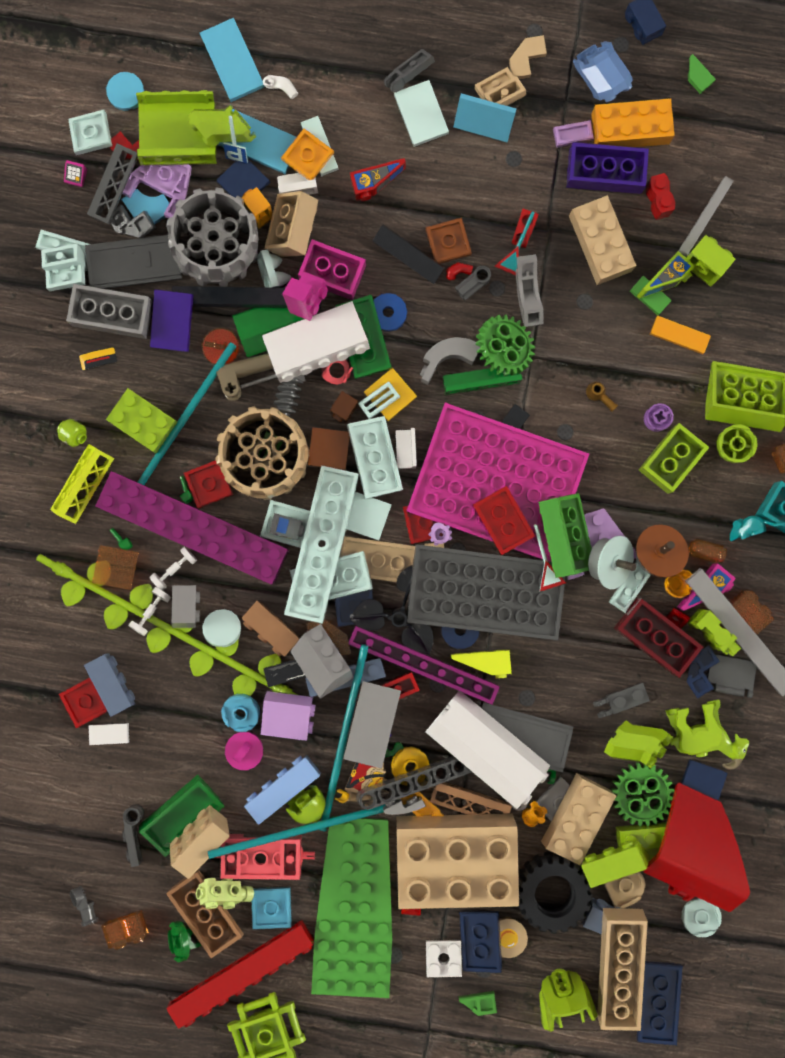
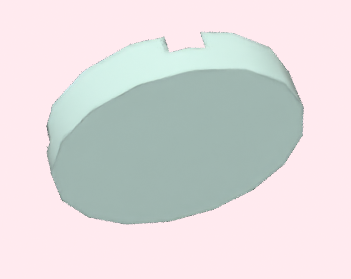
M225 609L210 613L205 618L202 626L203 635L207 642L215 647H228L234 644L241 634L239 618L232 611Z
M695 897L684 905L682 922L691 934L697 937H708L716 932L718 926L720 927L721 912L719 907Z

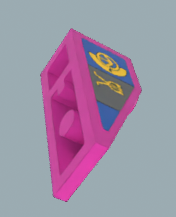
M713 563L705 572L722 594L724 592L727 593L734 586L733 581L736 578L719 564ZM691 590V594L685 596L676 608L684 611L703 602Z

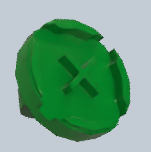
M181 921L172 922L169 925L171 930H168V944L170 952L176 956L174 960L179 963L188 960L190 949L200 947L201 943L199 940L196 943L191 941L193 932L190 928L186 929Z

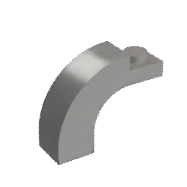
M536 254L517 257L516 284L524 327L543 324V306L538 290Z
M461 337L448 338L438 342L429 349L423 358V362L429 365H424L420 376H422L421 382L428 385L436 368L444 360L455 358L472 365L478 355L477 350L480 349V346L475 345L476 342Z

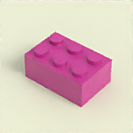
M311 240L298 277L300 279L303 272L320 277L325 280L328 292L353 300L366 267V259Z

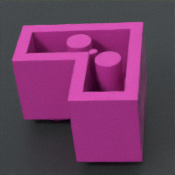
M303 272L299 280L290 279L283 292V297L291 314L311 321L313 315H316L319 310L321 300L325 299L328 288L324 279Z

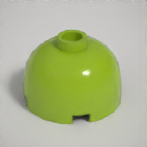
M741 424L732 425L725 428L719 434L716 441V449L719 456L725 461L742 463L749 460L755 454L757 449L756 436L753 435L750 431L751 429Z
M310 785V789L306 791L303 789L289 800L288 805L290 807L286 808V811L297 823L310 824L321 819L326 802L324 795L316 785Z

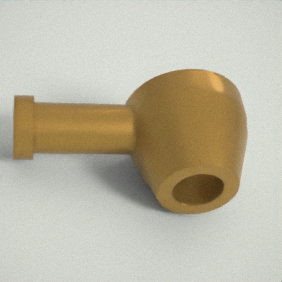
M592 382L587 386L586 395L590 400H601L611 412L618 406L617 403L615 404L605 394V386L601 382ZM594 387H599L600 392H595Z

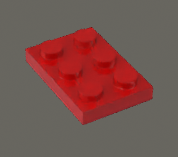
M507 486L473 504L475 511L501 555L535 537Z

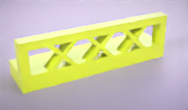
M88 444L50 510L56 515L76 524L114 458ZM100 455L107 458L103 466L97 467L96 461ZM95 472L96 479L94 482L87 484V476ZM85 489L86 496L84 499L78 500L77 493ZM76 506L77 511L73 518L66 515L69 507Z

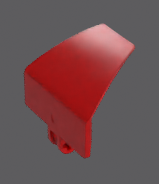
M678 783L675 786L659 852L649 861L647 869L643 872L669 884V894L678 895L686 902L697 897L725 911L731 912L748 899L750 889L742 857L729 819L720 801Z

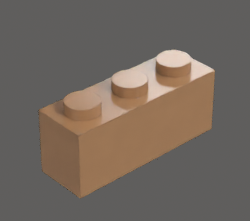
M259 600L242 617L244 620L243 624L252 631L254 629L258 632L259 635L257 637L265 644L269 642L273 646L272 650L278 656H287L301 638Z

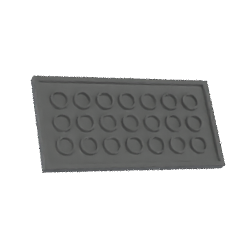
M416 544L408 600L407 622L558 640L565 584L539 592L544 568V561Z

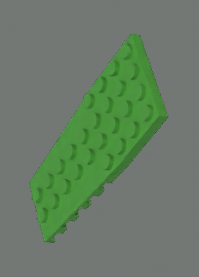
M361 818L331 826L328 830L314 935L311 994L389 998L392 914L388 819Z

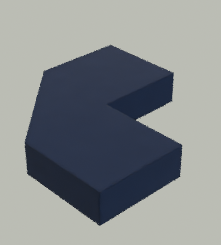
M709 645L699 652L689 668L687 684L697 699L714 689L704 671L720 661Z

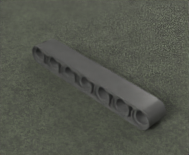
M452 756L361 789L357 793L356 801L363 809H373L466 775L472 771L463 763H461V768L455 771L454 764L459 760ZM443 768V775L436 777L437 769ZM424 774L425 781L422 784H418V777ZM402 781H407V788L405 790L399 789ZM383 788H389V794L386 797H381L380 793ZM369 794L371 796L370 801L367 804H363V796Z

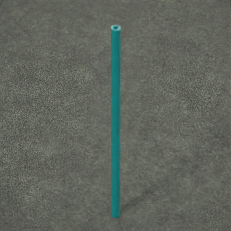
M231 342L228 344L176 425L137 481L138 483L145 485L215 380L216 372L224 366L236 345Z
M361 644L326 796V806L321 821L330 818L369 648L368 645ZM327 828L320 829V831L325 832Z
M384 804L369 810L363 809L208 851V856L211 859L383 813V807L386 805Z

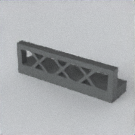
M118 143L116 144L87 212V215L91 218L110 224L137 161V152ZM127 153L133 155L130 162L123 165ZM120 170H122L124 174L123 179L115 183ZM114 187L116 191L115 198L108 200ZM105 205H107L109 212L107 217L103 218L101 214Z

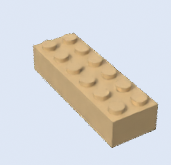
M603 908L597 1017L601 1030L641 1031L648 923L643 909Z

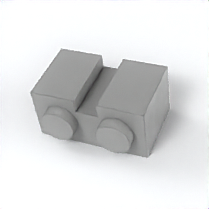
M172 585V628H196V622H200V610H196V603H200V592H196V585Z

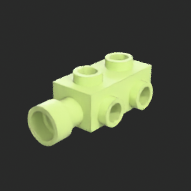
M216 878L204 879L203 883L199 884L196 890V898L200 900V905H206V909H215L218 905H223V909H232L240 902H251L254 897L252 886L241 887V881H233V879L216 881Z

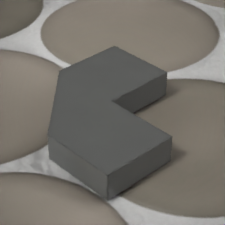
M123 205L116 208L110 221L115 232L138 238L145 237L156 228L147 211H143L131 219Z

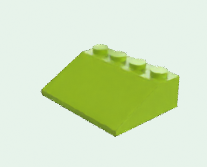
M712 361L705 404V419L781 432L785 426V373Z

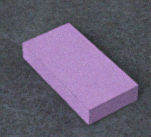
M591 120L553 128L556 148L572 145V142L584 143L594 140Z

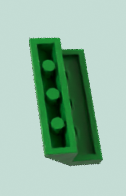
M253 308L232 316L247 357L267 351L262 335L304 320V318L291 314L288 308Z

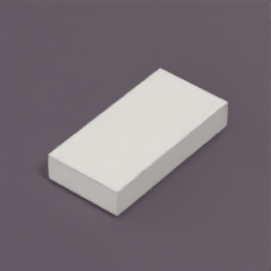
M129 723L89 725V745L129 743Z

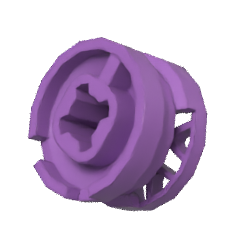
M658 403L646 410L644 423L649 430L660 432L671 425L674 415L669 406Z

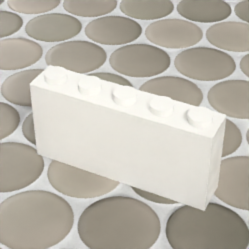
M352 301L314 315L311 321L304 319L262 335L280 383L291 381L299 375H307L312 370L325 368L333 362L346 360L349 356L362 354L370 349Z

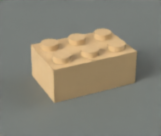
M303 191L277 194L264 249L280 257L305 255L313 228L314 217L317 212L318 199Z
M210 805L206 809L201 810L197 815V819L192 824L189 823L179 838L176 837L171 842V866L189 879L209 859L208 851L219 848L230 837L227 818Z

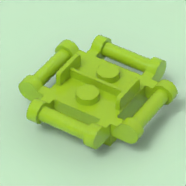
M272 992L268 996L255 1001L237 1004L240 1020L231 1021L227 1024V1027L232 1032L239 1054L238 1058H296L293 1046L305 1042L306 1038L299 1026L294 1010L296 1008L294 1001H289L279 1006L277 995L275 992ZM271 1004L272 1009L268 1008L253 1013L252 1016H247L246 1012ZM284 1013L288 1014L294 1032V1037L289 1038L282 1016ZM240 1028L242 1029L249 1052H246L244 1043L239 1031Z

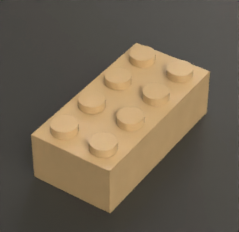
M608 195L572 209L569 218L596 285L632 272L636 267V263Z
M576 773L541 840L542 844L546 849L581 865L616 795L610 789Z

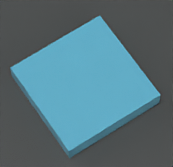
M290 887L253 888L254 897L251 901L252 929L291 928Z

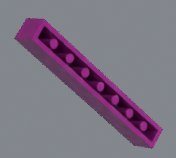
M357 625L348 643L359 649L361 644L368 645V653L491 705H493L500 688L499 685Z

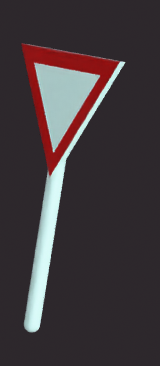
M534 525L544 561L539 591L541 592L566 584L562 577L555 578L553 568L546 558L538 526Z

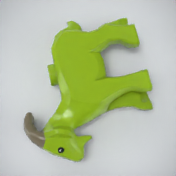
M719 699L702 704L705 724L689 727L686 723L689 708L665 710L670 725L676 732V737L672 739L670 744L671 746L675 745L680 753L704 757L710 751L719 750L732 759L731 762L722 764L723 767L728 770H734L740 766L746 755L749 740L747 738H740L735 734V742H731L719 720Z

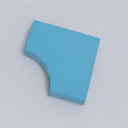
M138 189L133 192L130 198L127 196L122 198V201L134 218L141 212L147 211L154 224L166 218L164 212L170 204L164 194L157 197H149L142 194Z

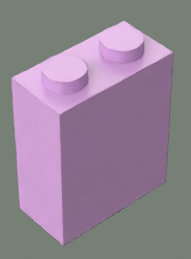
M267 691L263 703L261 735L307 741L308 734H312L314 722H310L311 716L314 717L316 705H312L313 697Z

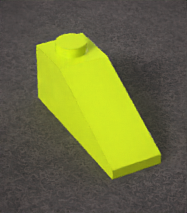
M508 649L451 654V659L490 675H495V678H507V674H511L510 650Z

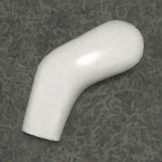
M268 75L263 79V84L268 89H282L290 99H294L298 95L297 90L288 78Z

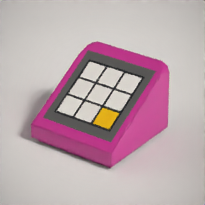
M66 160L64 183L83 187L88 169L83 164Z

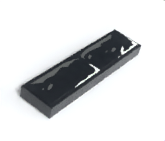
M296 660L263 668L268 687L306 677Z

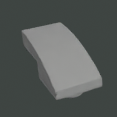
M414 796L409 798L405 805H403L401 799L386 803L383 811L385 814L391 815L405 814L426 806L421 796L418 798Z

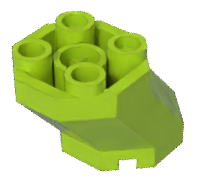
M231 104L225 109H194L188 115L190 118L188 124L194 131L199 130L203 136L201 139L208 147L211 145L215 147L220 142H232L229 116L233 118L236 142H251L256 138L254 131L250 133L249 129L251 127L237 110L232 112L233 106Z
M626 720L615 731V737H611L604 752L614 759L642 762L649 768H652L657 762V757L661 759L666 753L667 749L665 746L670 744L673 736L663 729L632 725Z

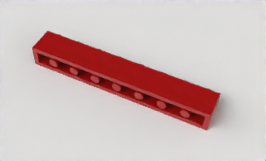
M301 920L291 928L284 930L169 1002L166 1009L178 1029L182 1026L188 1027L195 1022V1018L200 1015L202 1017L208 1015L216 1005L219 1007L224 1005L232 995L238 996L246 990L245 987L250 984L252 986L258 984L266 974H274L282 964L288 965L296 959L295 956L300 953L302 955L308 953L312 949L314 938L304 921Z

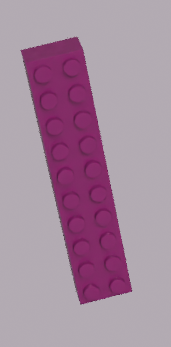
M112 471L95 507L271 585L275 584L289 552V549Z

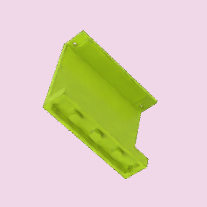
M143 91L136 93L139 110V149H137V156L140 165L217 164L216 146L211 145L208 147L201 139L203 136L199 130L194 131L188 124L190 119L188 115L194 109H215L213 91Z

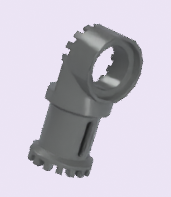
M82 886L70 890V898L73 905L80 911L82 918L81 926L83 927L91 925V922L94 924L99 918L95 915L94 901L87 902L86 893L83 894L85 891Z

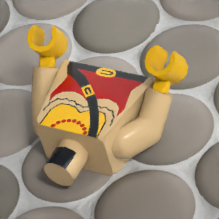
M355 762L345 786L347 792L338 789L337 792L342 794V796L335 799L340 803L347 801L357 802L356 796L361 789L386 781L387 779L384 778L386 773L384 762L382 769ZM389 788L382 789L383 791L389 793ZM369 794L364 795L362 801L371 799V796Z

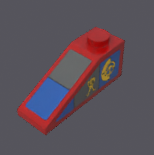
M405 158L350 172V180L356 201L371 199L372 196H375L405 170Z

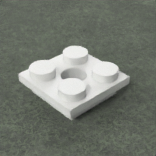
M426 940L427 977H462L461 940ZM440 954H448L449 959L446 962H441L438 959Z

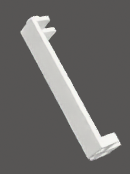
M461 691L457 692L426 730L429 736L516 809L521 804L526 805L530 801L532 791L539 782L542 784L549 775L547 771L550 765Z

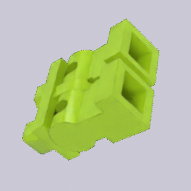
M698 609L690 617L687 624L691 628L700 629L705 640L711 643L709 646L712 649L734 656L741 649L734 642L737 637L727 629L722 628L719 625L721 621L710 610Z

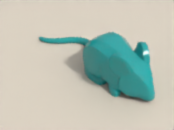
M757 515L748 516L744 520H735L730 532V541L740 537L745 539L750 537V535L754 536L766 531V524L779 527L785 525V522L773 523Z

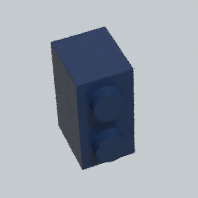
M635 0L628 4L625 18L629 24L631 23L634 35L637 40H640L642 45L663 34L666 24L653 0Z

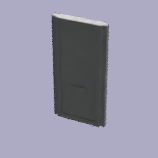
M168 235L85 245L90 287L107 289L182 279V273L168 246Z
M483 703L482 709L550 765L549 769L563 773L573 726Z

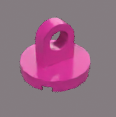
M250 731L235 733L225 746V756L228 763L238 770L254 768L263 757L262 741L256 734Z

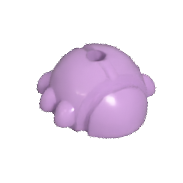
M435 523L431 528L432 531L428 534L431 537L430 541L434 542V545L437 546L451 540L452 537L450 535L452 531L449 530L450 526Z

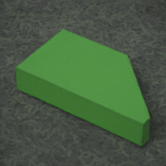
M692 54L689 58L688 81L701 94L716 79Z

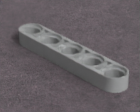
M727 176L723 178L678 250L683 256L687 257L734 181Z

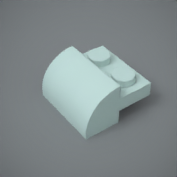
M77 243L41 250L42 268L46 271L47 290L56 291L71 288L73 284L85 285V271H88L85 255Z

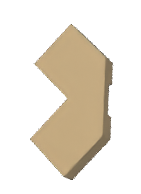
M544 35L525 38L511 56L509 65L510 72L514 77L517 76L518 79L529 78L531 76L529 59L546 57Z

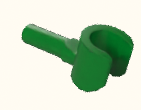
M181 476L180 480L184 493L180 495V498L187 504L193 500V496L187 487L185 477Z
M114 528L110 529V532L117 539L120 548L128 550L133 547L128 537L123 540Z

